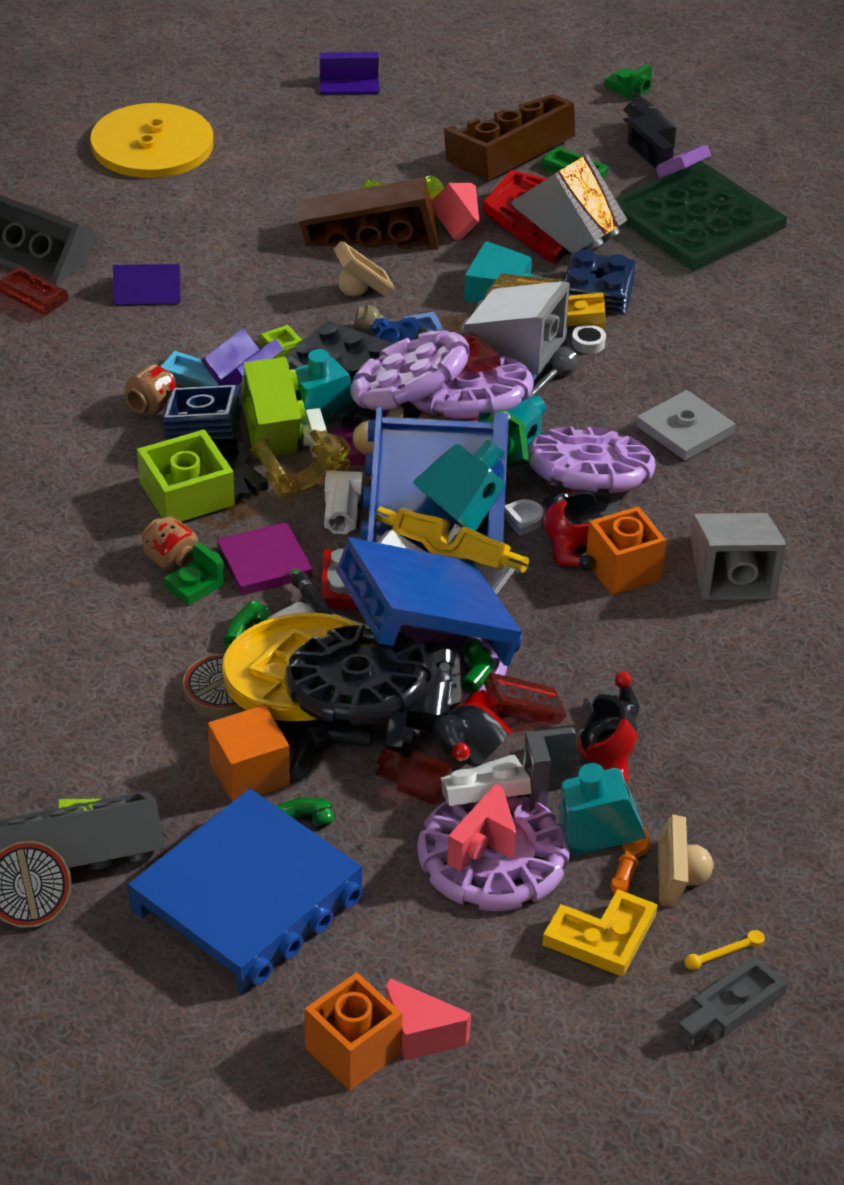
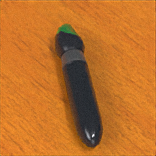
M293 568L290 571V580L293 586L300 590L315 613L333 615L329 605L310 582L309 576Z

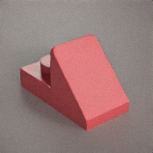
M495 784L448 836L447 864L462 871L472 859H479L486 847L510 859L514 858L516 830L502 786Z

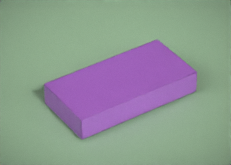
M702 145L681 153L657 165L656 170L659 178L687 168L711 156L708 145Z

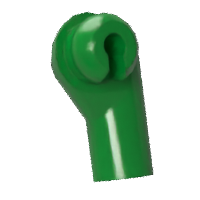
M259 600L249 601L231 619L224 638V645L229 647L241 633L249 629L251 622L258 624L267 620L270 608L267 605L259 604Z
M475 638L466 641L462 646V652L465 655L464 660L469 672L461 681V686L469 694L479 691L495 669V663L488 649L483 646L479 639Z
M299 797L275 805L295 820L311 816L312 823L317 828L332 823L335 818L331 811L333 805L326 798Z

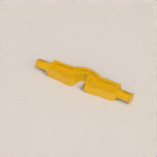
M380 506L376 510L389 517L375 514V521L393 526L392 530L399 535L423 543L430 553L472 560L497 570H503L504 566L522 573L526 571L527 567L514 561L529 564L528 557L510 552L511 547L509 545L488 538L468 527H462L454 542L448 545L447 537L450 523L445 519L419 514L405 508H400L399 512H395Z

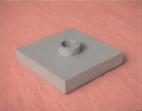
M688 390L638 415L636 420L638 428L684 461L735 434L736 423Z

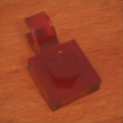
M383 748L376 760V763L380 765L376 772L377 776L391 781L397 780L398 791L432 805H435L442 792L441 778L452 773V765L416 750L411 758L407 759L390 749Z

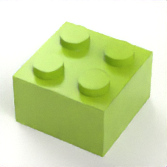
M287 357L244 362L240 400L254 459L295 453L298 440L303 439L301 422L306 420L305 407L302 400L297 401L295 391H298L297 374L295 369L289 370Z
M205 429L137 449L139 483L162 518L171 516L179 521H185L235 505L234 472Z

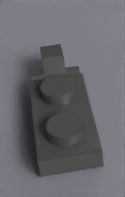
M754 956L693 998L692 1005L686 1010L685 1016L687 1018L678 1024L679 1032L676 1040L686 1050L690 1051L707 1037H710L713 1041L720 1039L721 1036L725 1037L785 995L788 984Z

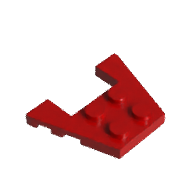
M511 170L484 200L482 211L542 258L555 263L565 251V248L514 208L511 203L547 178Z

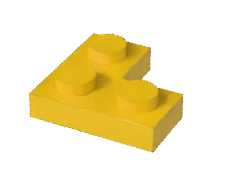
M618 889L601 919L560 904L543 934L542 945L624 977L656 917L658 905Z

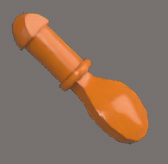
M645 827L643 828L646 839L622 844L624 854L619 857L617 871L610 882L611 892L614 895L617 889L626 893L629 891L634 871L639 866L638 858L647 854L650 849L651 837Z

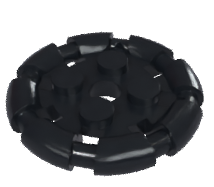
M350 625L328 630L325 636L320 638L313 636L304 642L290 657L289 665L285 669L284 682L291 700L294 703H298L300 709L308 715L334 724L339 719L349 720L350 725H366L389 720L391 713L395 711L404 713L412 708L427 691L432 668L425 650L420 645H415L414 640L408 635L398 632L394 646L384 645L377 642L372 631L366 629L365 625ZM385 694H388V695H389V696L386 697V698H383V697H382V696H384Z

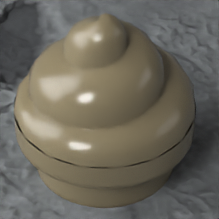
M368 304L367 307L359 306L353 329L372 336L371 328L375 319L384 317L379 314L378 309L373 305Z

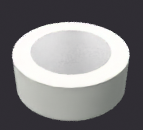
M581 325L573 330L572 346L577 351L594 354L602 351L605 347L606 333L602 328L595 325Z

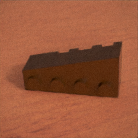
M551 94L520 104L518 111L501 110L495 112L494 119L480 122V119L476 118L467 121L466 128L456 130L455 126L445 128L446 160L485 180L494 179L574 137V102Z
M426 177L301 199L299 224L306 246L336 247L342 241L349 246L351 243H356L366 248H379V244L398 245V249H411V245L427 246V249L438 250L439 227Z

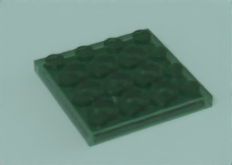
M699 161L687 168L666 175L615 198L627 218L624 224L692 271L786 228L787 222L785 215L703 161Z

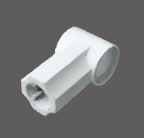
M326 470L324 528L329 529L332 533L348 534L351 530L356 529L358 504H362L363 472Z

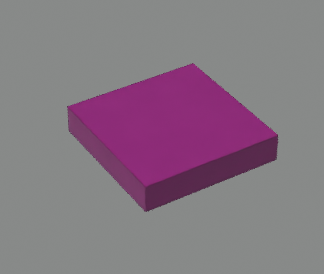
M288 522L217 539V549L241 596L291 584L290 571L293 568L306 573L309 579L312 578V567Z

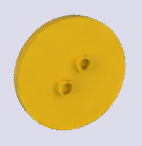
M165 103L136 104L117 109L101 118L91 132V149L94 157L100 164L116 173L138 178L169 177L192 170L209 157L213 150V130L203 116L188 108Z
M308 612L274 617L250 627L229 645L224 654L222 673L227 693L235 703L245 710L266 705L274 720H317L302 711L299 704L294 703L287 693L284 675L285 669L289 665V659L304 642L313 636L320 638L325 636L328 630L359 624L336 615Z

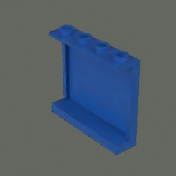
M376 406V420L368 421V442H374L373 453H366L365 475H372L371 487L364 486L363 509H369V521L362 520L361 540L377 543L386 531L392 530L393 526L375 521V514L389 517L376 511L380 506L395 512H399L400 508H405L419 514L445 519L450 523L448 533L455 524L460 525L412 482L453 445L460 444L474 455L485 441L489 439L505 453L491 469L504 482V488L476 531L488 538L503 543L509 413L494 412V422L382 417V407ZM404 537L413 544L423 549L424 551L430 553L423 543Z
M348 537L336 572L379 644L394 646L401 624L486 639L504 666L510 665L514 653L520 648L522 630L473 561Z
M250 788L128 883L130 910L142 919L150 912H153L237 975V991L243 994L252 985L258 986L264 983L270 976L272 969L284 958H293L300 951L303 942L315 932L319 934L325 931L330 925L333 916L344 907L351 908L358 902L363 892L362 866Z

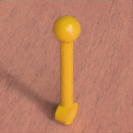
M752 930L748 933L746 939L699 956L689 954L684 960L685 967L690 971H696L705 962L749 946L761 947L764 944L765 936L758 930Z

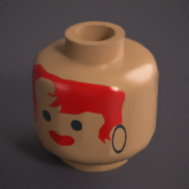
M147 365L131 376L125 384V400L128 406L134 412L144 416L158 414L165 409L170 391L173 388H177L175 378L171 372L158 365Z
M169 516L155 519L147 525L142 535L144 554L162 570L175 572L193 561V545L198 543V538L190 528L177 518Z

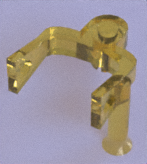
M315 429L309 434L316 444L313 446L312 452L318 459L294 476L285 473L268 447V439L257 442L250 449V452L256 453L267 470L264 475L278 497L283 496L286 498L293 492L303 491L313 486L320 479H325L326 470L346 471L349 468L350 461L347 455L351 448L344 437Z

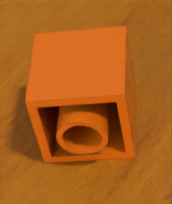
M639 506L589 521L586 555L594 558L595 566L592 570L612 596L661 581L666 539Z
M266 705L208 722L210 765L231 803L250 788L259 795H264L290 786L289 744Z
M357 972L304 1008L305 1049L349 1091L401 1054L403 1014Z

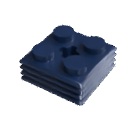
M589 250L572 253L564 280L570 283L569 296L604 292L605 312L626 314L634 281L636 262L620 254L610 257L601 256Z
M237 385L173 388L169 393L161 420L163 422V434L165 435L164 441L205 429L215 445H223L230 442L236 435L242 409L240 405L241 400L239 399L240 387Z

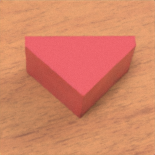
M449 183L432 199L436 216L454 240H461L479 223L476 186L474 184Z
M390 978L386 984V999L403 1014L401 1053L404 1061L466 1046L470 1039L471 1013Z

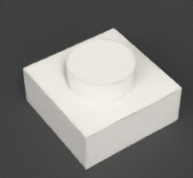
M320 408L306 410V424L302 425L303 446L310 447L313 458L327 456V430Z

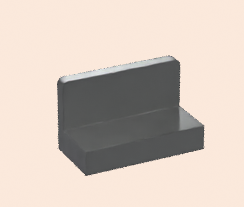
M573 727L526 732L523 768L529 775L531 783V794H525L530 798V812L535 808V802L541 803L547 808L548 790L559 789L564 780L572 778L576 733Z

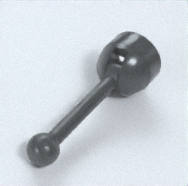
M559 347L550 359V372L533 388L528 398L536 395L555 375L565 377L572 374L579 366V359L576 353L568 347Z

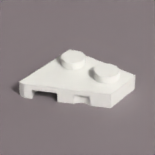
M508 755L484 763L481 766L452 772L451 775L441 778L442 794L449 806L479 802L495 784L503 787L506 797L531 794L530 777L515 755Z

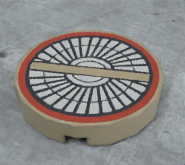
M212 654L198 659L188 667L183 676V693L187 704L189 702L194 707V711L200 715L215 719H221L245 710L233 701L225 689L222 673L224 654Z
M35 840L17 841L1 848L0 919L19 928L38 927L53 920L66 906L71 892V873L64 858L51 846Z

